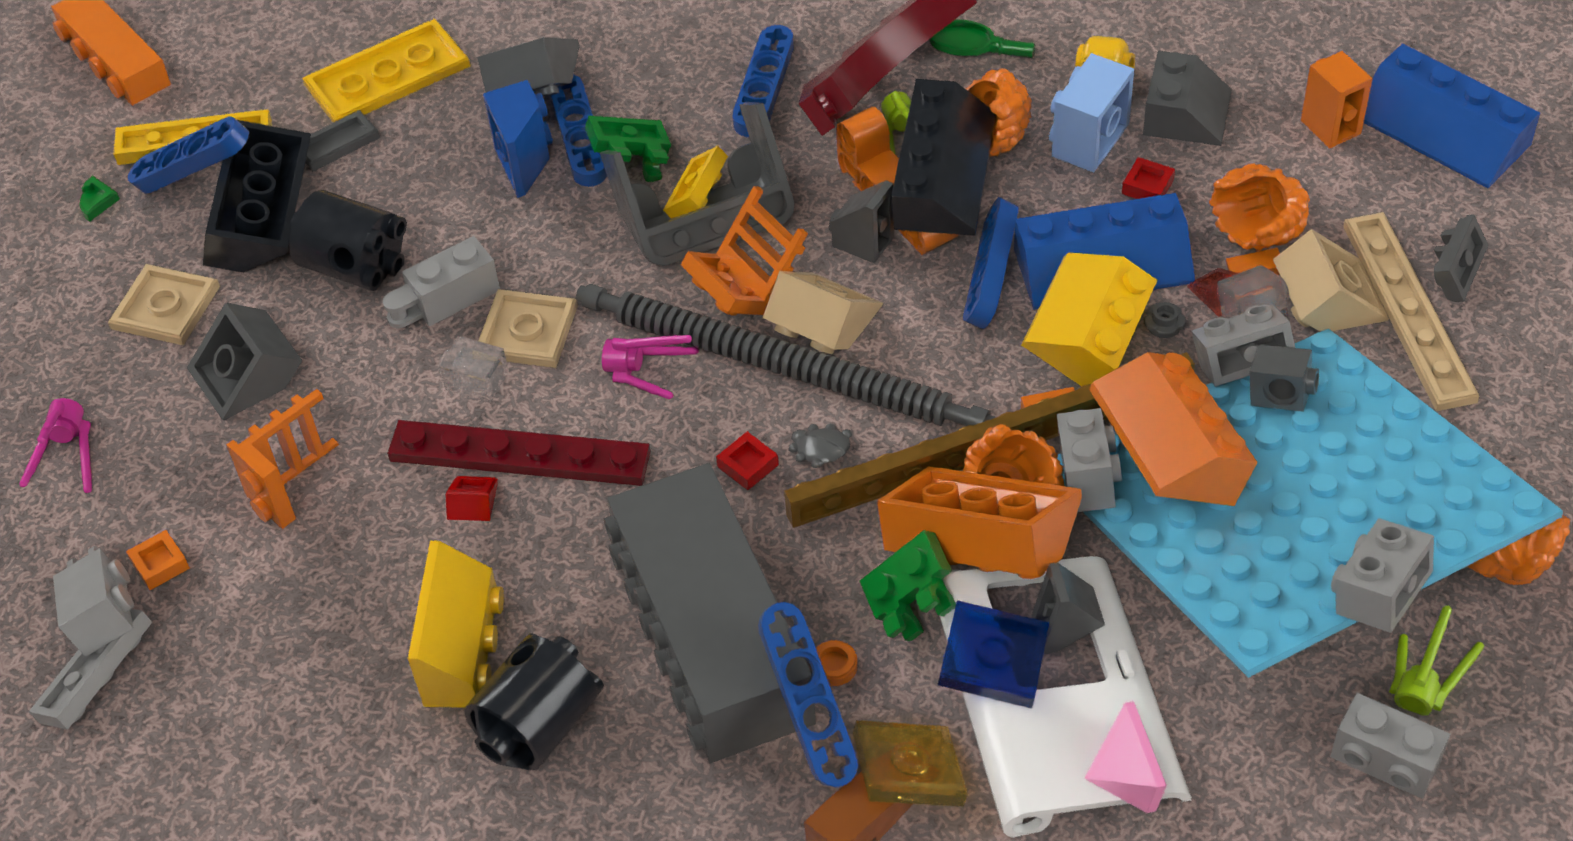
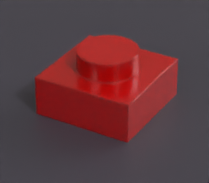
M1137 157L1122 183V194L1135 199L1165 195L1174 181L1175 168Z
M748 431L716 456L717 467L747 491L779 465L778 454Z

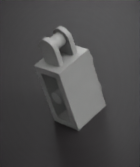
M472 236L402 271L405 285L386 294L383 298V306L388 312V323L393 328H404L422 318L428 326H431L496 293L500 289L494 259L476 237Z
M94 545L88 549V555L80 560L73 558L67 561V568L53 576L58 627L85 657L133 629L130 609L134 608V602L127 589L130 577L119 560L111 561L100 548Z

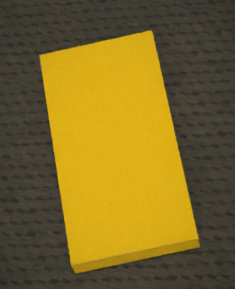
M432 19L311 73L302 79L305 87L334 123L358 110L364 115L462 71L471 65L469 58L436 19Z

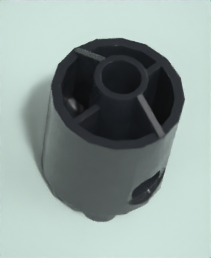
M325 190L315 191L304 200L299 210L295 212L291 219L289 227L290 256L296 265L370 291H376L387 275L395 277L404 265L405 258L401 254L403 236L407 228V221L404 217Z
M529 633L466 705L464 710L466 720L478 736L475 744L482 754L494 763L525 770H538L603 690L604 683L580 663L576 658L579 652L569 640L557 636L551 641Z

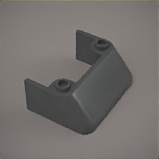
M746 102L739 105L751 143L736 148L728 158L727 169L732 183L710 190L706 196L708 202L705 207L672 219L663 211L664 207L660 208L657 196L650 187L644 184L630 183L621 152L609 150L600 152L619 213L643 256L648 261L665 266L683 260L688 251L703 253L720 247L753 186H758L764 191L758 203L781 225L791 218L794 212V199L764 103ZM750 215L747 223L757 233L765 231L766 229Z

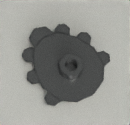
M831 423L822 429H819L816 424H811L808 427V431L799 429L792 433L791 439L795 443L789 445L788 451L792 453L798 452L796 461L802 462L807 460L812 462L811 466L813 468H820L823 464L836 461L846 454L850 447L849 438L852 436V433L848 429L843 430L841 433Z

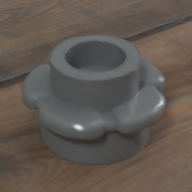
M1161 302L1151 305L1146 310L1147 315L1144 317V324L1154 336L1171 338L1184 328L1186 317L1181 314L1182 310L1177 305Z

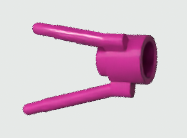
M690 335L634 339L608 338L602 350V368L605 372L613 373V382L626 383L654 395L671 399L673 398L672 392L630 375L631 372L640 370L643 355L698 354L699 350L696 347L667 346L691 343L692 337Z
M59 398L51 402L45 423L37 437L38 443L20 480V487L28 485L50 439L58 443H67L72 438L78 436L83 491L85 493L92 491L88 437L91 423L83 420L84 409L78 402L67 398Z

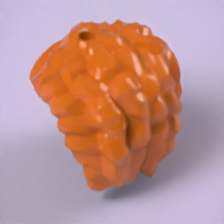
M1005 68L993 69L988 71L982 79L973 80L972 84L966 88L967 91L990 107L992 113L996 114L989 157L1009 152L1012 147H1015L1023 139L1024 129L1027 128L1030 122L1029 119L1032 118L1030 112L1032 100L1028 95L1026 86L1016 79L1009 70Z
M1250 163L1242 168L1230 170L1222 179L1215 181L1209 204L1213 206L1212 214L1218 216L1215 222L1216 227L1219 228L1220 232L1228 233L1227 237L1230 243H1237L1246 250L1254 248L1260 251L1273 245L1281 246L1287 244L1304 231L1309 216L1308 203L1310 198L1308 192L1302 188L1300 181L1294 177H1286L1281 169L1271 170L1268 166Z
M999 424L988 428L983 437L974 441L966 452L964 472L1065 486L1062 476L1064 466L1060 465L1055 448L1048 445L1045 438L1038 437L1033 431L1022 433L1020 430H1011L1009 426Z
M1562 515V518H1558L1549 525L1467 567L1486 578L1492 579L1495 576L1505 584H1530L1533 580L1539 578L1545 570L1549 569L1555 557L1559 556L1566 537L1570 533V519Z

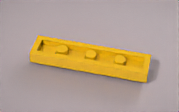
M269 109L116 127L113 154L117 165L136 163L144 155L230 116L236 120L272 126Z

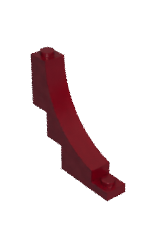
M909 0L881 20L878 28L844 51L840 60L806 83L798 104L821 136L825 135L835 128L836 120L852 110L892 69L940 30L976 5L977 0Z

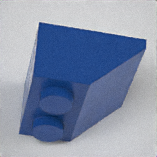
M528 80L483 93L494 149L517 198L526 195L550 159L547 145L553 144L549 126L542 119V117L548 115L544 98L541 93L534 94Z

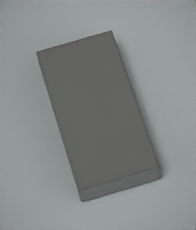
M358 110L311 134L306 164L314 172L379 139V132L365 115Z

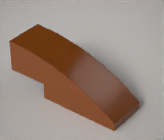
M903 748L884 756L856 775L851 782L842 786L804 822L806 841H879L939 778V774Z

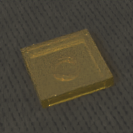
M856 720L852 734L869 801L964 807L968 792L948 726Z

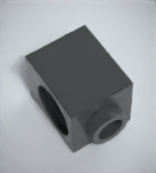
M1259 344L1249 371L1251 406L1304 412L1309 394L1316 395L1319 385V369L1312 368V350Z

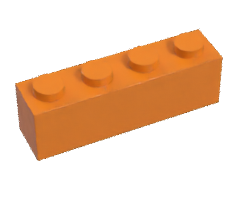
M62 0L51 6L57 20L53 22V27L59 38L63 42L70 40L71 47L81 61L88 59L89 66L98 79L106 78V82L116 98L123 96L133 106L171 85L163 60L104 0Z

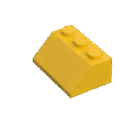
M1067 253L1061 261L1021 346L1081 387L1092 384L1097 379L1118 369L1157 279L1124 256Z
M430 541L408 661L424 707L465 708L491 677V666L486 664L488 653H495L497 649L498 630L497 626L493 625L494 614H502L504 591L503 587L496 585L491 567L441 541Z

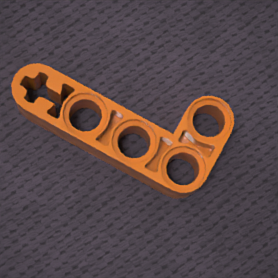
M870 107L839 122L836 127L837 157L841 171L843 173L848 172L854 179L852 183L860 191L883 181L892 182L894 186L899 158L890 150L889 127L880 110L876 107ZM898 230L921 255L959 236V234Z

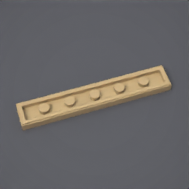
M1384 212L1345 219L1343 227L1435 410L1441 411L1478 403L1479 394Z

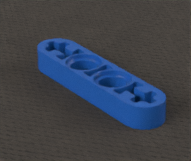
M769 26L762 30L733 110V127L736 133L741 136L749 137L740 104L746 102L764 103L770 121L794 50L793 33L786 26ZM776 40H779L776 47L777 51H773L771 44H774ZM766 65L777 67L776 70L771 72L759 70L762 66ZM756 91H765L769 93L767 96L762 98H754L750 96V94Z
M573 74L572 83L558 87L559 94L550 96L575 182L586 187L601 184L607 177L600 153L593 151L591 143L585 147L573 146V143L578 140H589L585 131V125L588 115L593 116L583 82L580 77ZM570 89L573 99L566 100L563 90ZM572 114L584 116L577 121H567L565 119ZM590 158L594 170L587 171L584 167V160Z
M226 117L144 155L131 168L128 174V181L145 194L156 191L233 156L245 145L249 137V131L234 117Z
M1001 197L994 201L985 218L963 313V321L980 329H985L998 307L1015 229V219H1017L1019 210L1018 205Z
M786 602L775 603L761 614L758 623L759 634L808 765L815 779L822 785L829 787L844 786L852 781L858 768L857 756L803 614L793 604ZM780 611L783 618L791 617L793 619L794 626L788 629L791 643H796L801 639L804 645V649L791 650L780 658L776 648L785 647V641L780 632L772 634L769 629V624L775 621L774 613ZM795 657L806 659L812 667L811 679L803 686L794 685L786 676V666ZM814 703L823 705L830 716L826 729L817 733L810 731L805 726L803 720L804 711ZM835 732L838 735L839 742L829 743L835 757L844 756L846 759V765L840 768L841 776L837 779L833 773H824L822 770V764L828 761L824 746H820L814 751L811 744L812 740L827 739Z

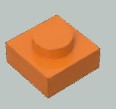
M167 530L126 551L131 563L149 591L190 569L186 558Z

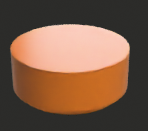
M830 640L816 647L830 686H841L854 678L858 668L857 654L849 644L843 641Z

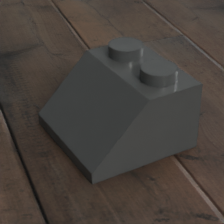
M543 37L478 56L477 59L485 92L528 80L534 94L541 93L543 98L559 94L558 87L572 83L580 47L578 39Z
M1157 51L1146 101L1143 135L1221 146L1232 89L1197 55Z
M225 302L188 364L187 369L221 419L226 420L284 390L296 373L302 359L266 310Z

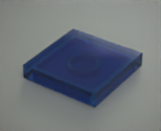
M957 600L937 685L1032 709L1049 622Z

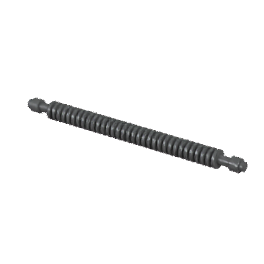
M588 284L587 286L581 285L576 293V300L580 301L583 307L598 312L602 309L616 313L618 323L627 324L631 327L636 326L637 329L646 330L649 333L655 332L659 336L690 335L692 341L691 343H686L687 345H693L699 349L703 347L705 351H713L715 354H722L727 358L732 357L733 360L737 361L742 360L746 364L752 363L755 367H762V369L768 371L772 370V372L777 374L782 373L783 376H791L792 379H801L805 383L810 384L811 382L812 385L817 387L821 385L822 388L827 390L831 388L833 392H842V395L845 396L852 395V398L858 400L862 397V401L870 403L872 400L873 405L880 406L882 404L883 408L891 409L892 407L893 411L901 413L903 409L904 415L911 416L913 413L914 418L921 419L923 417L924 421L929 423L934 418V424L942 426L945 419L968 426L996 418L991 415V410L975 405L970 409L952 403L951 393H942L941 390L935 388L932 390L931 387L926 385L921 387V384L916 382L911 384L910 380H901L898 376L893 375L891 377L888 373H880L879 370L875 369L870 370L866 366L860 367V364L856 363L850 364V361L844 359L840 361V358L830 357V355L825 353L820 354L819 351H810L806 347L800 348L796 344L790 345V342L780 341V339L774 337L770 338V336L761 335L759 332H751L746 328L741 329L740 326H731L730 323L702 316L699 313H692V311L683 310L680 307H673V305L664 304L661 301H654V299L642 295H635V293L629 291L618 297L608 294L606 288Z

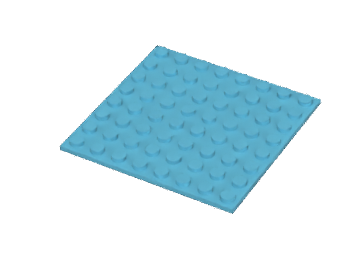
M1330 329L1323 330L1295 343V348L1312 350V368L1319 369L1316 395L1309 394L1304 412L1251 406L1250 376L1216 387L1213 383L1206 385L1209 389L1208 392L1218 406L1226 413L1227 419L1238 435L1245 440L1246 446L1258 462L1235 506L1156 496L1114 430L1116 452H1110V455H1119L1122 481L1113 482L1116 508L1083 512L1248 678L1358 622L1336 614V593L1331 590V582L1337 567L1340 564L1346 565L1353 555L1355 544L1360 535H1367L1378 518L1434 536L1433 572L1421 588L1423 589L1549 525L1558 518H1562L1563 515L1562 509ZM1060 453L1058 454L1057 459L1060 461V465L1063 466ZM1063 470L1062 476H1063V478H1064V485L1066 486L1065 477H1064V470Z

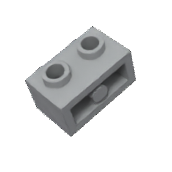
M1273 304L1254 305L1246 309L1244 314L1228 319L1223 317L1214 318L1204 323L1203 327L1191 330L1199 365L1215 387L1249 376L1259 344L1295 348L1290 321Z
M1101 408L1057 414L1066 487L1079 488L1082 492L1078 512L1116 508L1113 482L1122 481L1119 455H1110V452H1116L1113 426H1104Z
M1378 518L1367 535H1360L1355 544L1353 555L1346 565L1340 564L1333 575L1331 590L1336 593V614L1392 633L1433 572L1434 536Z
M1357 692L1337 730L1330 757L1423 799L1442 761L1450 733Z

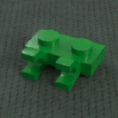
M588 115L585 131L594 152L600 153L606 150L621 152L623 162H630L632 155L642 156V172L645 181L655 182L662 179L660 164H667L671 143L661 120Z
M923 530L860 580L875 619L883 621L885 632L890 638H894L902 632L905 641H913L924 632L919 620L913 614L910 603L915 599L921 612L927 613L932 608H935L937 615L942 617L957 607L951 593L947 590L942 580L952 572L936 534L930 531Z

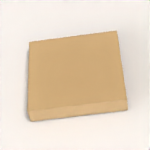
M145 264L108 321V324L112 330L184 346L220 288L218 279Z
M498 289L475 348L476 358L556 368L578 307L577 300Z

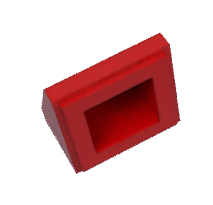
M455 477L445 493L447 520L490 521L498 478Z

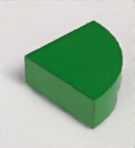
M91 176L82 186L83 193L79 206L84 217L90 222L119 201L120 198L116 191L96 177Z

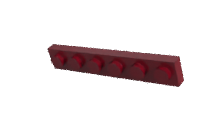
M398 420L387 454L390 462L642 486L651 449L649 443Z

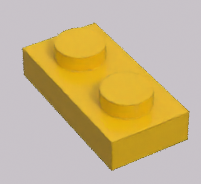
M715 146L691 158L663 209L671 219L706 206L708 202L706 196L711 187L720 180L722 176L720 171L728 158L719 146Z

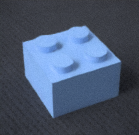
M1091 53L1081 67L1077 66L1073 70L1068 85L1063 91H1057L1051 103L1050 110L1051 113H1054V123L1049 133V141L1052 142V157L1091 172L1096 171L1129 125L1134 68Z

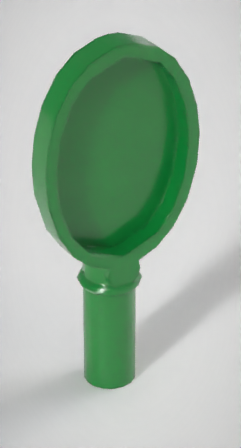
M955 19L929 39L930 44L934 48L954 56H974L991 52L998 53L999 55L1005 54L1033 58L1035 52V43L1007 40L1003 37L994 36L993 31L989 27L969 20Z

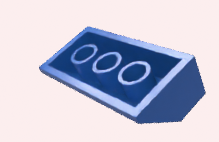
M1402 43L1379 65L1373 76L1364 123L1489 188L1531 146L1540 112Z
M1176 193L1015 219L1014 252L1033 310L1039 309L1061 261L1067 253L1124 256L1157 279L1153 290L1195 283L1188 224Z

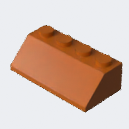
M1147 352L1092 382L1089 388L1090 392L1156 496L1235 506L1258 462L1246 446L1245 440L1238 435L1227 419L1226 413L1218 406L1208 392V387L1201 382L1192 369L1191 363L1187 358L1173 352H1169L1166 355Z
M928 466L877 500L884 550L896 552L923 530L936 534L949 565L964 564L976 566L984 572L1004 571L1015 573L1023 579L1038 578L1045 574L1049 563H1057L1063 558L1082 499V492L1079 488Z

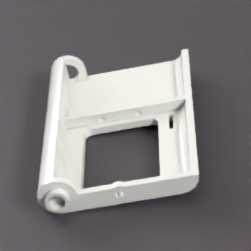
M1098 556L1061 559L1057 562L1093 586L1105 626L1090 633L1106 680L1096 683L1023 691L1016 685L987 590L1042 583L1045 574L1034 579H1023L1015 573L1004 571L984 572L980 569L965 571L953 569L952 572L942 579L957 607L944 617L940 616L1002 829L1009 837L1041 832L1048 827L1053 814L1129 804L1085 779L1087 772L1126 702L1134 701L1167 785L1161 799L1179 798L1182 802L1191 800V795L1110 569L1105 559ZM1037 817L1028 823H1023L1024 818Z

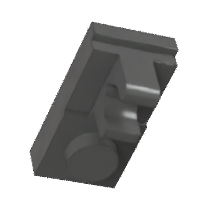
M1474 214L1466 215V218H1460L1455 229L1444 230L1440 236L1445 245L1435 246L1434 248L1439 260L1434 267L1435 281L1438 286H1441L1446 298L1454 302L1465 301L1489 246Z

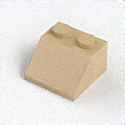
M1309 230L1273 259L1280 274L1277 277L1278 283L1290 296L1294 305L1291 307L1292 314L1302 326H1311L1320 332L1326 329L1336 331L1389 320L1361 260L1316 231Z
M779 271L763 318L775 323L774 330L778 333L792 338H798L800 334L811 339V347L828 354H833L834 350L849 349L882 307L883 302L812 272Z

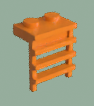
M753 186L717 253L688 251L680 264L692 276V282L700 289L707 291L716 300L715 305L717 308L731 316H736L737 314L764 315L779 271L792 272L794 268L791 266V263L796 254L802 255L806 249L802 244L808 233L804 229L798 228L793 236L758 203L764 192L758 186ZM750 215L786 248L782 256L747 223ZM739 235L774 269L771 276L735 243Z
M318 389L304 398H301L298 394L292 397V407L282 414L277 409L271 412L269 415L272 421L261 429L254 424L248 429L250 436L240 444L235 440L226 444L244 492L251 500L250 505L262 521L267 522L272 519L282 529L296 519L284 484L339 445L334 438H331L323 445L321 443L310 408L324 399ZM296 418L298 419L308 451L311 452L302 460L289 423ZM275 433L277 434L287 465L290 467L282 475H280L268 442V438Z

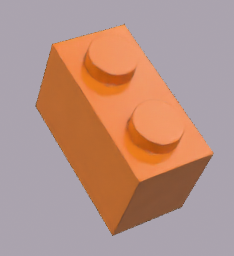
M1343 51L1316 61L1310 65L1301 122L1329 149L1362 133L1373 78Z

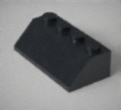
M915 80L891 195L894 230L976 235L996 114L992 113L990 107L956 81Z
M237 120L248 129L249 137L242 149L233 156L222 160L205 232L203 266L244 273L287 254L289 227L291 219L296 212L311 133Z

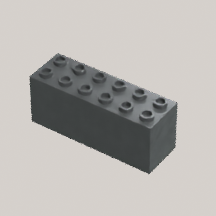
M710 462L607 497L610 516L603 518L612 543L608 545L612 561L616 570L623 569L626 576L623 579V583L630 603L632 605L638 603L641 611L638 614L641 628L647 640H654L657 648L654 650V655L662 676L669 675L673 685L669 687L678 713L685 712L689 722L686 724V729L695 752L703 749L710 764L796 732L758 628L759 618L763 611L777 603ZM780 611L774 613L775 621L769 624V629L772 634L780 632L785 641V647L776 648L780 658L791 650L799 649L797 642L791 643L788 635L789 626L785 618L781 616ZM795 657L786 666V676L794 685L803 686L811 679L812 674L804 658ZM815 703L808 706L804 711L803 720L806 727L816 725Z

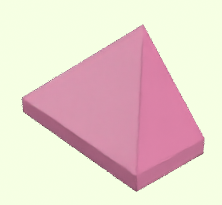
M1134 701L1126 702L1087 772L1085 779L1145 813L1156 812L1167 785Z

